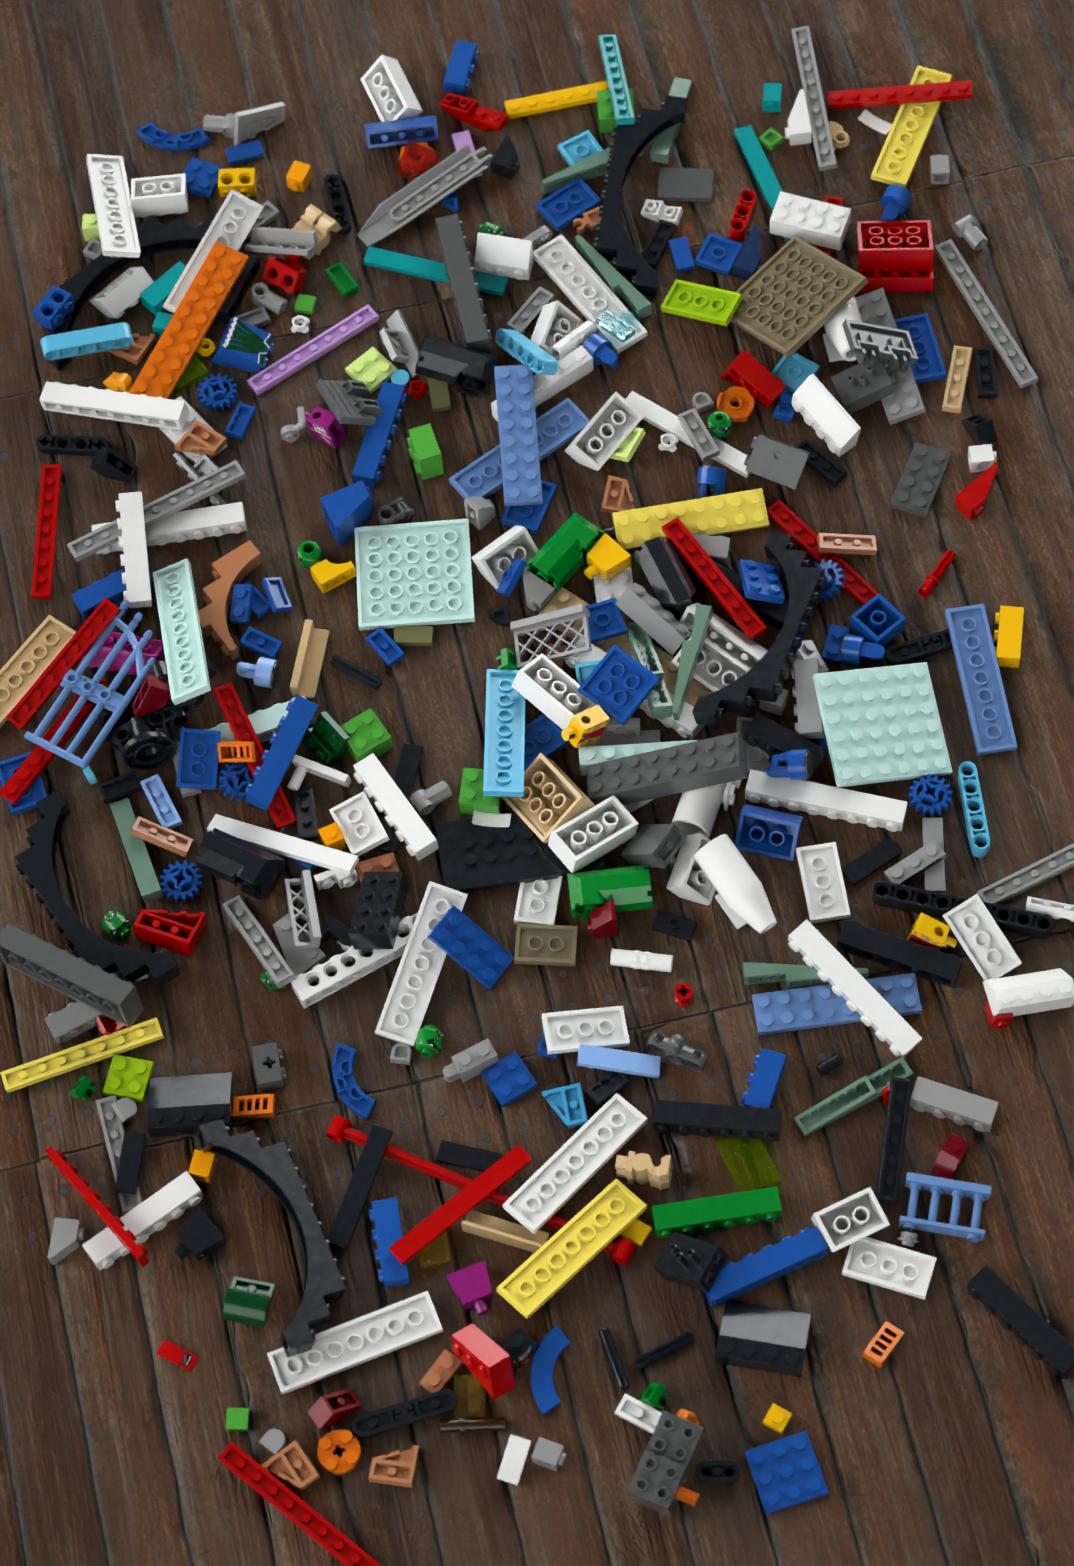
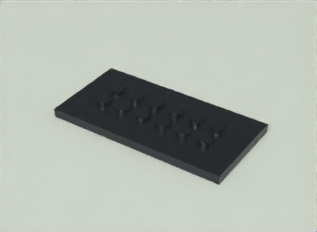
M515 811L500 813L511 814L509 827L472 824V818L435 824L444 886L467 893L518 885L521 882L531 883L540 879H557L559 876L563 878L567 877L568 873H571L548 846V842L543 843ZM603 856L575 873L604 870Z

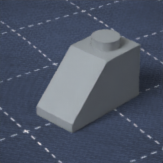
M482 496L469 497L464 500L466 519H469V523L481 531L496 516L495 505L491 500H486Z
M524 569L522 575L526 604L531 610L540 613L555 596V588Z
M55 1218L47 1257L51 1265H56L80 1247L81 1240L85 1238V1227H83L80 1220Z

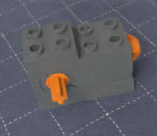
M680 1409L677 1415L662 1411L647 1449L642 1455L627 1490L631 1501L672 1518L679 1500L695 1507L700 1494L686 1489L685 1486L705 1441L706 1434L704 1427L700 1426L694 1413L685 1409Z

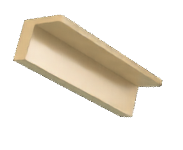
M305 619L290 683L292 696L305 695L306 698L314 699L330 634L329 630L314 628L313 620Z
M473 1210L467 1214L465 1221L462 1220L461 1222L464 1232L533 1253L541 1248L549 1239V1233L538 1230L533 1234L523 1225Z

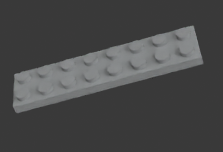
M883 287L855 298L863 323L897 329ZM908 363L906 372H901L899 368L887 370L888 375L892 374L897 383L893 385L896 392L881 399L889 424L892 425L926 412L910 364Z

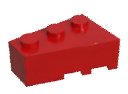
M744 349L732 361L721 377L724 381L729 379L735 383V386L747 389L754 400L766 408L775 401L786 387L780 378L770 373L765 365L760 364L751 353L746 352Z
M142 909L133 926L136 939L191 957L208 925L206 912L187 914V911L168 913V910Z
M472 1323L451 1335L454 1354L462 1360L494 1400L515 1388L510 1355Z

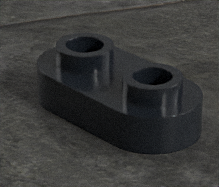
M704 1460L697 1465L696 1476L704 1484H734L740 1477V1468L734 1461ZM709 1470L711 1475L704 1476L703 1472ZM732 1471L733 1475L731 1477H727L725 1475V1472Z

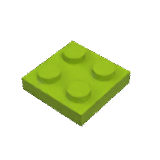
M114 1054L103 1094L108 1096L116 1095L118 1098H130L134 1101L144 1102L154 1062Z

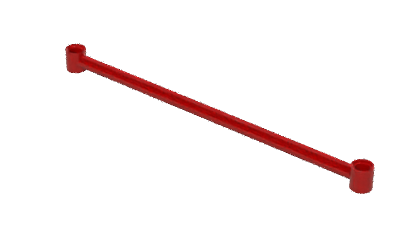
M335 1115L325 1134L335 1142L342 1143L344 1139H347L363 1147L368 1138L367 1134L350 1128L351 1122L338 1115ZM390 1144L384 1155L460 1189H463L473 1181ZM495 1191L486 1200L503 1207V1204L511 1196ZM553 1215L544 1225L559 1231L569 1221ZM619 1238L618 1242L612 1240L603 1250L611 1253L610 1258L615 1263L627 1266L636 1245L630 1240Z

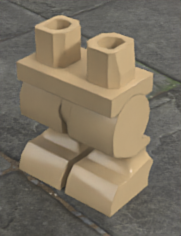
M312 204L305 209V214L301 216V220L296 223L294 229L317 231L319 249L309 256L303 257L310 260L314 254L319 256L322 252L321 250L330 242L329 232L332 230L336 233L342 229L337 221Z
M629 1151L628 1156L617 1155L615 1164L617 1177L627 1178L628 1184L634 1185V1182L646 1184L650 1182L651 1187H656L660 1190L670 1189L673 1172L671 1155L662 1157L661 1164L658 1167L652 1164L650 1155L646 1153L636 1154L634 1151Z

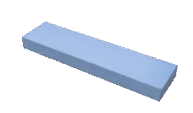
M580 1044L578 1047L577 1066L658 1078L661 1057Z

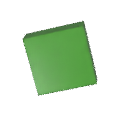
M770 128L758 138V141L772 152L784 142V137Z
M298 294L294 308L295 313L313 315L317 297Z
M227 1408L226 1431H248L249 1408Z

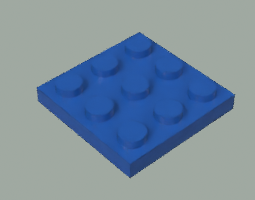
M614 644L578 688V692L595 705H599L604 712L624 726L661 679Z
M807 1431L744 1451L766 1515L829 1495Z

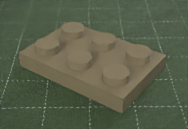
M517 923L514 964L576 966L578 926Z

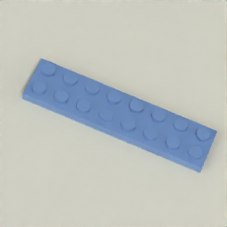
M529 365L494 366L504 506L541 505L543 499L532 370L529 369Z
M569 398L536 419L539 461L575 438L590 421ZM500 444L449 478V483L464 499L475 496H482L485 499L503 487Z
M984 604L945 609L946 621L977 755L1017 750L1018 746Z
M915 973L865 979L900 1016L922 1014ZM831 984L752 994L758 1035L862 1021L860 1019L861 1015L857 1011L853 1012L846 1005L847 1001L842 995L838 997L832 991L831 987L833 986Z

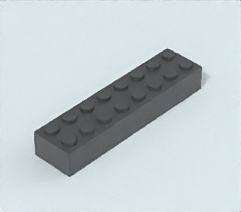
M457 214L435 218L437 239L464 346L490 354V350H493L490 329L487 327L488 321L486 313L484 314L483 300L479 296L480 289L478 282L475 280L476 274L471 264L472 258L467 248V238L463 233V222L458 220Z
M739 732L587 765L588 798L595 805L613 795L622 805L748 778L746 743Z
M8 924L0 933V956L5 965L129 1028L143 1012L144 1008L141 998L137 994L136 986L130 981L125 982L114 973L109 974L98 965L93 966L82 957L77 958L68 950H61L52 942H45L36 934L31 935L20 926L15 927Z

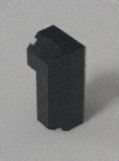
M425 335L415 367L416 374L450 383L452 386L455 384L457 386L456 390L459 393L472 397L478 396L480 392H483L482 395L487 394L497 356Z
M656 537L644 542L641 545L642 550L640 552L638 549L634 552V561L653 597L660 602L664 609L673 613L674 618L680 621L687 606L697 603L696 588L670 539L666 538L665 541L662 537Z
M214 828L213 832H207L199 845L198 850L201 851V856H196L195 859L198 868L231 882L235 886L240 884L242 886L240 890L243 893L256 899H261L262 897L267 899L287 867L285 859L217 828Z

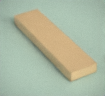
M954 345L942 411L961 413L973 348Z

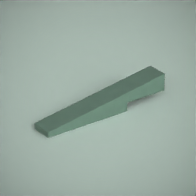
M675 77L669 96L688 99L692 80ZM681 123L668 128L654 139L650 151V161L668 164Z
M610 147L543 179L542 189L544 195L559 190L578 177L586 181L609 173L607 161L608 158L611 159L612 154H609Z
M580 235L575 236L576 248L586 262L616 296L620 295L637 319L640 321L651 315V303Z
M696 605L691 640H683L672 711L674 720L680 719L713 616L712 606Z
M635 622L625 623L634 659L661 679L646 698L652 719L672 717L673 703L663 680L664 672L650 635Z
M129 798L111 803L110 807L144 903L163 897L143 839L130 834L136 818Z
M743 962L744 985L785 981L786 989L830 984L828 981L824 982L817 975L818 971L813 966ZM855 968L864 979H868V968Z
M900 1057L868 1077L865 1075L794 1117L804 1136H807L882 1096V1091L890 1085L892 1076L912 1080L914 1079V1074L904 1058Z

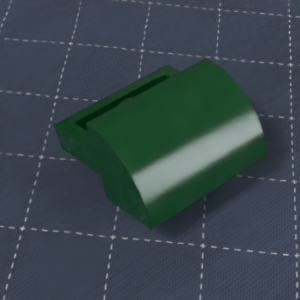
M324 711L319 714L314 726L307 729L301 743L320 764L332 767L348 752L349 749L346 745L350 737Z
M234 1276L231 1286L228 1287L226 1292L223 1320L265 1327L270 1312V1304L275 1292V1284Z

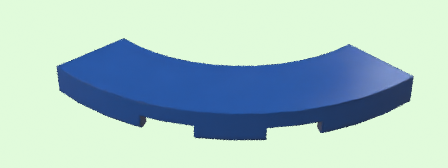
M150 122L137 130V135L146 143L168 151L193 150L211 142L201 127L190 132L174 135L161 130Z
M338 1042L332 1061V1073L336 1090L342 1101L352 1112L368 1121L377 1102L367 1096L355 1081L353 1066L357 1050Z
M558 1326L551 1330L539 1345L531 1368L532 1391L535 1402L543 1416L561 1404L553 1385V1370L559 1356L570 1345V1342Z

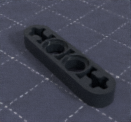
M329 174L325 177L324 184L333 219L340 226L341 220H344L346 227L341 226L342 229L337 233L346 235L351 232L352 224L341 180L337 174ZM332 181H334V183H335V188H333V189H332V185H331V183H330V182H332ZM335 194H338V195L341 196V197H340L339 199H337V200H334V199L331 198V197H332L333 195H335ZM337 209L345 210L342 214L335 213Z
M45 434L39 436L36 440L39 452L44 454L94 456L95 452L109 447L107 440L102 437ZM62 442L68 443V446L65 448L58 447ZM80 443L87 444L84 449L77 448Z

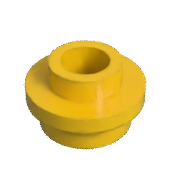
M204 338L197 352L202 356H210L215 351V344L210 339Z

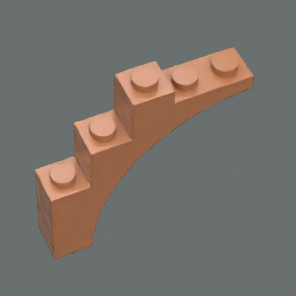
M251 540L211 563L213 568L211 573L216 581L202 589L204 593L202 599L207 606L198 611L202 633L205 637L211 635L215 642L219 641L223 653L226 656L229 655L232 660L240 657L238 648L228 630V613L232 601L234 584H240L252 570L263 563L260 552Z

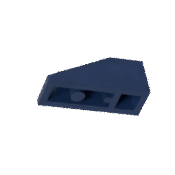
M754 224L733 264V276L745 281L761 268L758 224Z

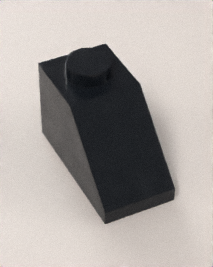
M506 135L490 162L492 173L508 179H512L514 173L517 174L520 163H518V154L510 136Z
M978 413L961 420L975 445H987L998 441L992 419Z
M106 447L95 452L89 468L105 478L130 483L137 466L111 448Z

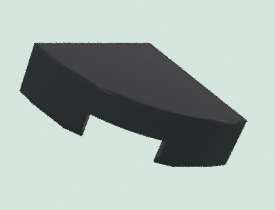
M507 607L488 611L494 623L505 627L510 626L511 620Z

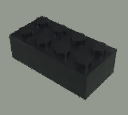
M403 871L364 872L348 933L354 950L394 948L408 891V884Z

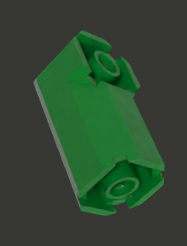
M574 512L526 564L527 570L554 587L555 593H557L581 566H584V563L588 565V552L605 532Z
M648 865L567 874L571 913L574 918H576V915H579L580 920L586 921L591 919L590 912L609 901H614L615 912L653 908Z

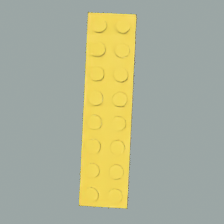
M918 65L910 85L951 82L952 75ZM942 101L901 104L871 174L872 180L889 185L897 184L906 188Z
M762 488L612 513L616 540L624 550L642 548L641 545L644 542L656 537H662L666 541L667 537L662 532V526L677 517L691 534L703 533L708 536L769 527Z
M616 1178L497 1287V1292L528 1319L647 1209V1205Z

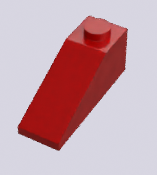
M996 462L955 496L954 507L969 520H972L975 516H980L985 510V505L998 472V464Z

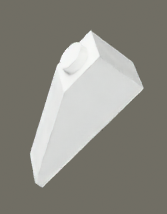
M800 89L788 118V126L784 129L785 138L789 139L790 146L812 142V130L804 89Z

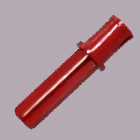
M947 550L931 574L926 575L924 583L918 589L920 596L928 598L932 590L939 585V579L956 556L955 552Z

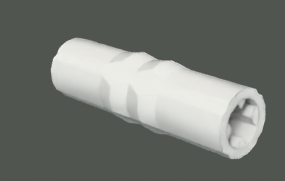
M586 321L549 349L550 355L558 361L575 350L590 335L597 332L594 323Z
M612 948L610 965L671 973L673 955Z

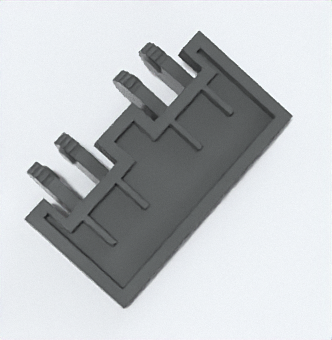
M847 319L842 324L851 353H855L858 364L863 365L868 362L869 366H874L878 357L886 359L891 370L899 368L901 372H906L908 363L915 364L918 360L909 331Z
M317 380L316 387L340 424L375 426V417H378L382 410L378 406L377 401L363 399L370 394L363 381Z

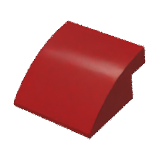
M931 220L857 221L858 273L865 276L868 280V283L859 292H872L882 287L885 292L933 291L934 249Z

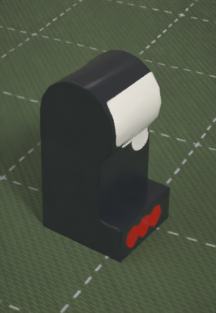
M330 915L320 927L321 938L326 942L329 938L340 944L344 951L353 946L348 934L350 928Z

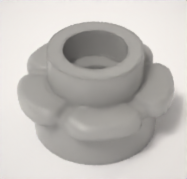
M901 1231V1235L898 1237V1240H901V1245L914 1247V1243H919L917 1241L918 1234Z

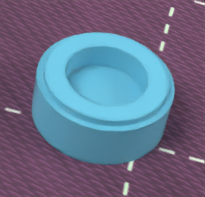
M405 370L394 371L391 375V383L407 387L410 383L408 372Z
M90 765L86 769H82L90 785L98 782Z

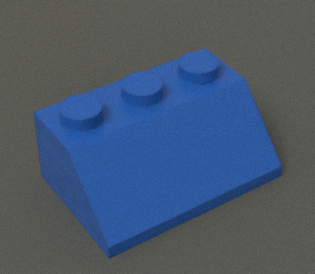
M744 804L740 813L735 846L739 850L793 861L801 833L803 817Z

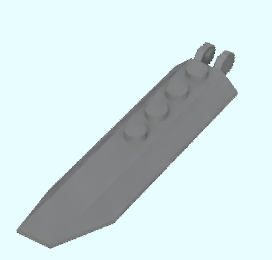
M464 145L380 203L357 236L369 247L394 233L486 170L491 163L493 155L488 154L485 156L488 152L485 147L471 152L468 145Z

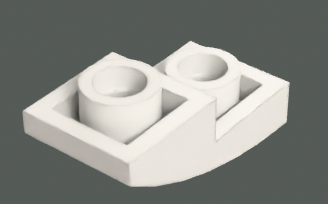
M646 199L641 211V216L656 222H659L661 219L677 226L683 214L682 207L665 206L663 201Z
M355 869L351 875L329 870L314 875V880L318 890L328 889L335 883H338L341 889L354 885L358 881V876Z
M510 1434L497 1479L518 1485L531 1440Z

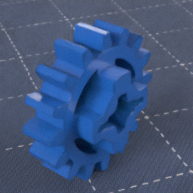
M218 373L217 377H214L211 374L210 379L204 378L205 383H199L200 388H197L198 400L201 401L202 407H207V410L214 408V411L217 412L218 408H221L224 411L225 406L231 407L230 402H236L235 397H238L237 385L234 384L233 378L228 379V375L221 377V374Z
M822 559L821 564L815 562L814 567L822 569L824 577L827 579L826 588L821 593V599L823 598L826 602L829 597L835 599V593L841 594L839 588L845 587L842 581L846 580V577L843 575L845 571L840 568L841 566L837 562L834 563L830 559L828 563L824 559Z
M231 762L230 766L226 764L223 768L224 770H221L219 774L221 776L218 779V783H221L219 790H225L223 796L230 795V801L234 798H237L238 803L242 799L245 801L247 794L244 792L249 782L252 784L254 782L247 764L243 765V762H238V764ZM240 777H242V782L238 786V780L240 779Z
M927 774L926 779L923 776H919V782L914 780L913 786L909 787L908 800H911L910 806H916L915 812L923 811L922 816L930 813V816L933 817L934 812L941 815V809L947 811L948 805H951L952 791H949L950 784L944 785L945 779L938 780V775L931 778L930 774Z
M186 860L183 864L176 861L175 866L169 864V870L163 869L164 875L159 877L161 881L159 885L163 889V895H167L169 901L175 898L176 903H179L180 899H183V902L186 903L187 898L194 900L193 895L200 894L198 888H203L201 882L203 877L200 869H195L194 863L188 866Z

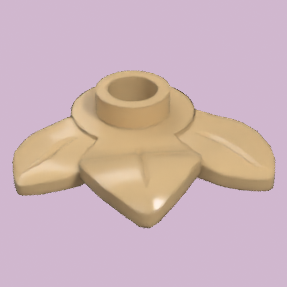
M829 121L834 151L837 148L847 147L850 143L849 135L843 131V127L840 124Z

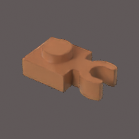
M599 207L583 213V219L576 218L573 220L574 227L581 225L577 227L578 234L583 233L588 227L591 231L596 229L597 221L601 222Z

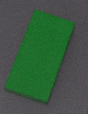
M340 261L325 269V274L344 298L360 290L357 282Z

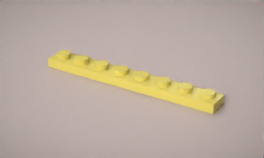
M156 1017L130 1026V1028L113 1032L108 1036L105 1035L2 1071L0 1074L6 1092L10 1093L112 1057L114 1054L117 1055L163 1039L164 1036Z

